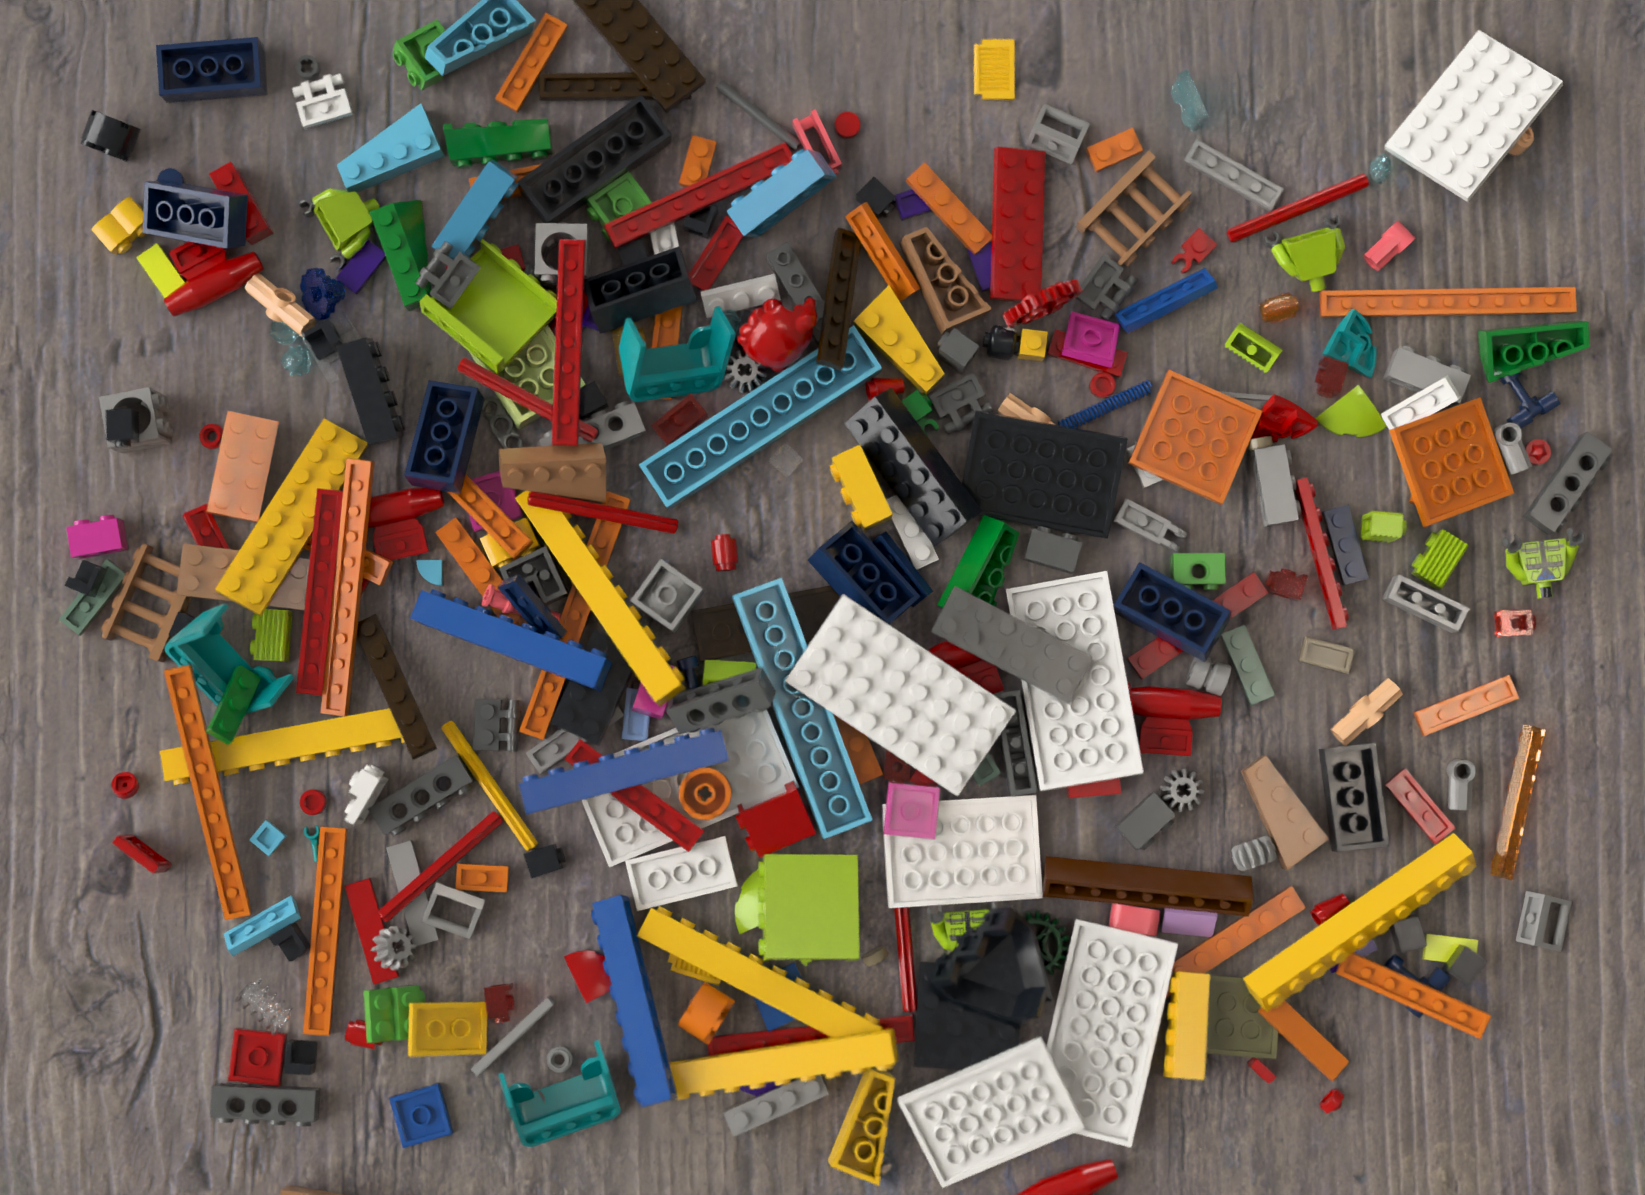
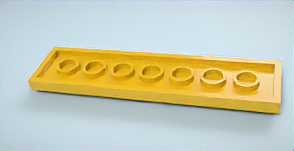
M324 418L216 586V592L261 617L312 537L317 488L341 491L344 486L347 458L361 459L369 446L367 442Z

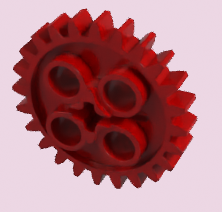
M1078 279L1068 280L1064 283L1063 281L1024 297L1022 302L1004 312L1003 318L1008 327L1018 326L1021 323L1023 325L1028 324L1036 319L1043 318L1044 315L1048 316L1060 310L1064 304L1080 295L1083 289Z

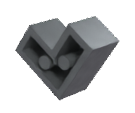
M546 546L499 567L504 580L519 574L529 586L535 584L545 605L569 596V591L549 548Z

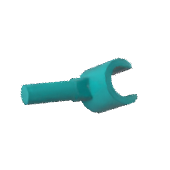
M315 825L316 834L310 836L309 827L306 826L304 835L311 841L314 862H317L320 828Z

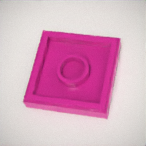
M1071 311L1062 355L1111 368L1114 361L1120 324Z
M500 471L471 479L512 521L524 517L521 506L515 499L517 497L516 490L502 486ZM469 515L474 532L484 530Z
M888 783L883 834L936 839L940 788Z

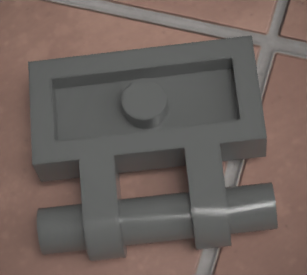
M445 241L440 249L436 248L433 253L434 257L427 267L421 269L419 272L421 275L415 283L423 289L429 281L433 283L435 287L430 292V295L451 309L481 266L462 252H459L456 258L452 259L448 254L453 249V246ZM444 263L448 266V269L439 278L435 272Z
M1103 254L1081 284L1083 292L1076 299L1093 311L1100 303L1105 307L1100 316L1104 320L1109 321L1111 316L1117 314L1121 309L1120 304L1125 297L1132 294L1134 291L1133 287L1138 280L1134 276L1129 275L1123 281L1119 276L1124 268ZM1112 285H1114L1118 289V291L1114 295V297L1110 299L1105 295L1112 287Z
M974 372L928 395L939 419L949 415L952 420L944 425L947 434L956 430L960 432L965 429L964 426L974 421L975 410L988 413L993 412L989 402L980 406L977 401L984 397L985 393ZM969 404L972 411L960 417L957 410Z
M475 699L473 750L500 751V741H507L506 751L517 752V741H520V734H517L518 718H521L519 700H509L508 710H502V700ZM501 718H508L507 733H501Z

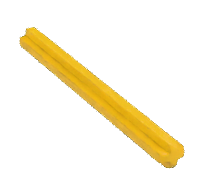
M454 721L445 723L441 730L526 851L538 845L537 840Z

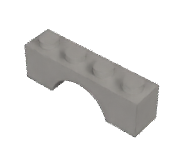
M816 1075L815 1080L804 1082L800 1081V1077L790 1080L791 1083L781 1085L764 1094L745 1099L725 1108L723 1114L733 1137L828 1095L829 1089L823 1075Z

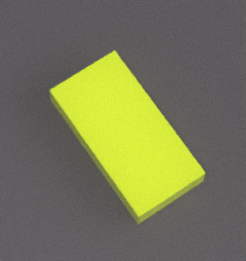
M158 243L136 257L164 298L185 283Z
M1425 933L1424 938L1427 946L1423 947L1422 959L1447 962L1459 944L1467 946L1477 954L1478 940Z

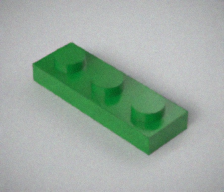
M242 665L235 667L206 733L227 745L233 742L261 680L260 676Z

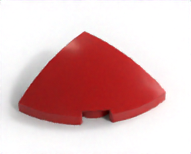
M1273 394L1261 409L1262 413L1251 439L1268 436L1272 437L1273 442H1278V438L1291 436V439H1295L1316 428L1318 421L1298 405L1279 395Z
M583 950L564 956L586 1004L610 991L609 988L612 983L610 975H607L604 970L603 961L606 960L604 955L597 954L594 950Z

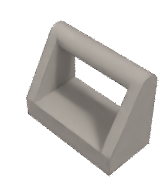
M1043 104L1026 145L1039 151H1045L1046 154L1072 165L1090 123ZM1044 115L1081 130L1078 139L1041 124Z
M435 883L421 922L470 939L485 900ZM437 895L475 908L469 927L431 915L430 912Z
M1526 891L1516 941L1561 952L1572 901ZM1553 902L1560 904L1553 942L1548 944L1543 942L1550 905Z

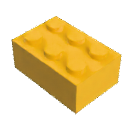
M857 445L832 457L830 472L835 482H841L843 488L840 489V493L846 506L851 504L854 510L851 512V517L858 528L862 527L865 532L891 520L893 514L861 445Z

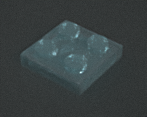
M1185 70L1178 73L1172 85L1171 95L1174 102L1180 104L1183 111L1181 118L1186 127L1189 126L1191 132L1202 128L1208 118V114L1189 71Z

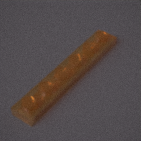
M1523 724L1522 731L1519 734L1518 751L1513 761V774L1507 788L1506 805L1502 811V824L1496 838L1495 856L1491 861L1490 875L1508 880H1513L1545 734L1544 729L1533 725Z

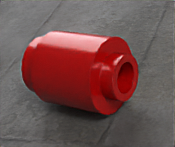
M730 534L715 535L716 540L711 541L712 562L716 566V571L736 570V563H738L736 539L731 538Z
M358 1019L356 1021H349L345 1033V1041L350 1042L354 1046L376 1050L377 1045L382 1046L383 1042L367 1043L366 1021Z

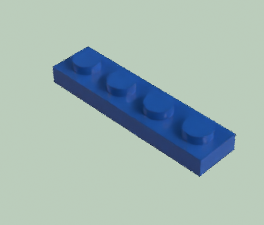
M1204 268L1118 311L1115 314L1116 319L1128 334L1217 289L1216 280Z

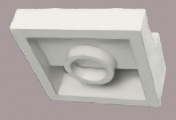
M366 765L360 772L356 771L349 782V785L352 786L349 792L357 796V799H352L345 810V813H347L346 821L353 825L364 823L369 814L368 808L375 804L388 781L383 776V770L374 765Z

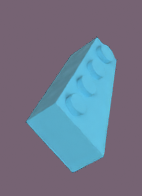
M481 0L428 45L425 58L443 76L531 33L536 20L517 0Z
M420 103L337 164V168L346 189L349 192L355 191L358 193L445 156L427 112Z

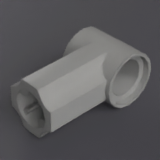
M1506 423L1495 427L1493 434L1509 475L1532 467L1521 440L1522 431L1520 427L1515 423ZM1504 429L1510 433L1509 441L1503 438Z
M1453 759L1449 762L1446 769L1449 776L1447 809L1472 810V785L1476 773L1475 766L1467 760ZM1463 764L1466 767V773L1463 777L1459 778L1456 774V768Z

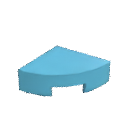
M416 560L417 568L425 580L434 585L443 586V560Z

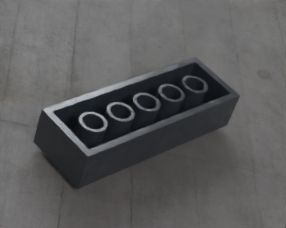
M640 95L517 181L518 189L543 223H559L585 205L588 198L628 171H633L671 144L672 134L644 97Z
M892 388L875 396L844 423L934 547L951 537L982 512Z

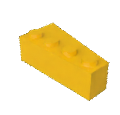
M888 285L853 321V326L914 386L927 395L944 378L945 373Z
M1173 972V977H1170L1169 992L1171 993V1001L1167 1009L1169 1020L1166 1033L1163 1077L1205 1080L1210 974Z
M868 1067L867 1072L863 1073L828 1158L832 1168L878 1186L895 1078L891 1073L877 1070L876 1067Z

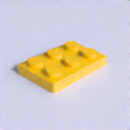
M487 1002L409 1003L408 1056L486 1054Z

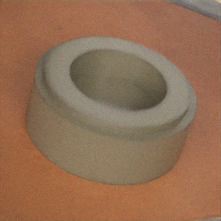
M1272 437L1251 439L1247 448L1249 451H1253L1255 449L1272 447Z
M882 945L868 951L861 958L865 966L870 967L887 958L888 952L885 946Z

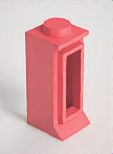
M816 109L811 111L810 116L800 121L797 118L793 119L792 126L804 150H812L804 132L813 127L815 128L831 161L828 165L835 175H838V170L841 169L842 163Z

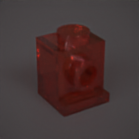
M1324 356L1319 360L1318 364L1323 366V368L1318 369L1315 377V383H1318L1316 391H1318L1317 394L1319 396L1332 398V396H1337L1341 393L1349 363Z
M1281 569L1280 572L1270 570L1265 585L1269 586L1267 592L1293 601L1301 600L1308 575L1302 574L1295 577L1296 572Z
M1532 609L1500 610L1494 612L1495 637L1533 635V630L1536 629V618L1532 615ZM1512 619L1518 622L1516 628H1512Z
M886 749L883 779H889L888 783L904 784V780L909 781L911 765ZM895 762L902 764L901 771L896 772L893 770Z
M513 983L484 988L488 1020L495 1019V1023L511 1021V1010H515L513 994L509 995L508 990L513 989Z

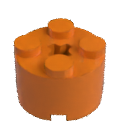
M695 769L686 775L680 784L679 800L681 805L689 815L696 819L709 820L716 818L724 813L730 805L732 799L730 782L723 773L716 769ZM705 786H708V790L713 792L712 797H708L707 801H703V796L699 795V790H704Z
M704 982L677 1026L709 1045L735 1000Z

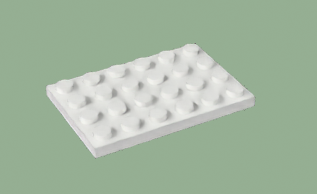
M1478 30L1385 144V150L1466 202H1469L1563 86V81Z
M1036 795L939 801L936 839L884 834L888 908L1043 898ZM882 804L883 831L886 804Z
M1041 1037L898 1097V1103L942 1188L1085 1128L1084 1122Z

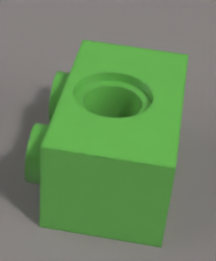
M1173 553L1170 555L1171 579L1193 590V586H1203V590H1219V586L1226 584L1225 553ZM1194 565L1203 568L1204 576L1202 579H1197L1192 575Z

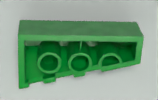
M548 119L514 120L511 126H507L506 122L492 121L487 124V127L475 125V122L464 123V127L452 129V124H443L450 162L459 169L470 168L472 164L482 163V165L486 166L492 159L496 162L507 160L509 163L521 162L522 158L532 157L534 160H542L548 158L547 155L553 154L551 129Z
M421 199L395 202L370 211L401 299L408 311L420 308V300L426 294L432 297L430 295L432 291L430 281L424 289L415 283L421 275L419 273L421 269L428 265Z
M1577 320L1478 330L1479 355L1488 383L1590 347L1588 321Z
M984 515L937 606L943 609L953 587L956 586L996 607L997 602L994 599L998 587L1003 586L1005 580L1003 571L1005 565L1010 564L1019 532L1002 521Z

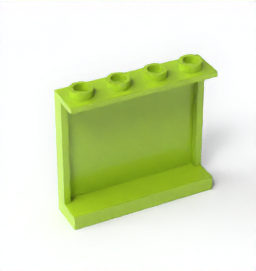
M482 239L480 241L481 249L471 258L481 268L454 306L450 309L433 296L429 297L426 294L420 300V307L424 315L498 375L556 317L557 295L551 290L546 291L542 288L539 281L533 275H526L516 261L513 259L508 260L504 257L501 250L495 244H489Z
M765 854L763 861L758 862V876L763 877V887L758 889V901L763 903V913H759L758 917L759 929H763V939H759V955H763V961L846 960V962H856L859 959L858 855Z

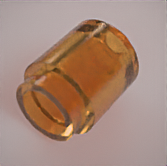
M1288 292L1265 299V302L1259 304L1263 321L1273 324L1296 317V311H1299V303L1296 296H1291Z

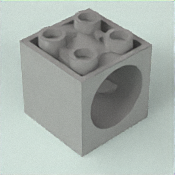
M536 223L535 276L540 284H544V287L557 288L558 271L552 265H547V256L550 250L559 244V239L586 241L585 279L591 277L592 234L587 224Z
M147 387L99 397L105 435L106 410L133 409L138 405H143L150 409L151 412L150 424L143 433L139 434V443H131L130 448H116L115 444L107 441L108 448L123 454L172 444L173 427L171 422L167 421L166 412L169 411L167 398L163 397V394Z
M660 559L630 601L676 634L705 591Z

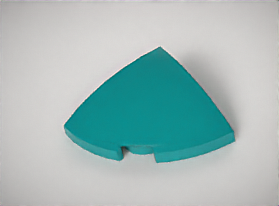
M1351 309L1331 336L1322 355L1351 371L1371 378L1376 365V346H1371V339L1368 334H1372L1370 325L1357 310Z

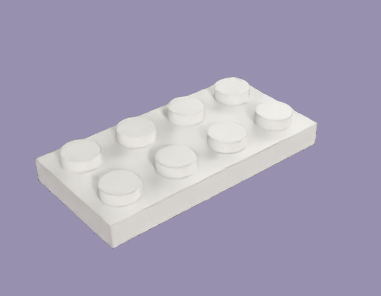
M726 836L698 842L690 852L682 847L625 861L637 911L738 886Z

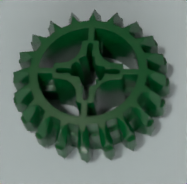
M1039 910L1035 911V918H1031L1030 911H1025V920L1030 924L1046 926L1036 937L1037 940H1041L1039 945L1045 952V954L1041 953V956L1048 961L1043 964L1044 969L1048 971L1050 976H1054L1055 973L1051 967L1055 965L1056 968L1061 970L1062 965L1057 962L1058 959L1067 960V956L1061 954L1062 950L1069 951V946L1062 945V942L1069 940V936H1060V933L1064 932L1066 928L1065 926L1055 928L1059 923L1058 918L1053 919L1051 923L1048 922L1051 915L1048 912L1045 913L1043 919H1040L1041 912ZM1051 932L1056 941L1053 955L1045 947V942Z

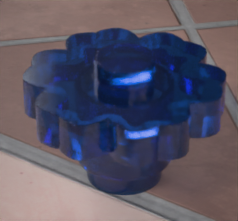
M323 268L307 269L306 274L301 277L300 289L303 292L302 302L305 310L308 313L311 312L315 320L329 319L330 314L335 312L336 304L345 298L344 284L340 280L331 279L329 275H325Z

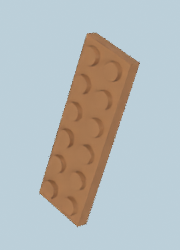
M183 543L176 595L234 602L216 592L215 588L239 550ZM298 558L268 606L305 610L310 559Z

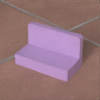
M1164 908L1161 931L1163 933L1212 937L1217 921V913Z

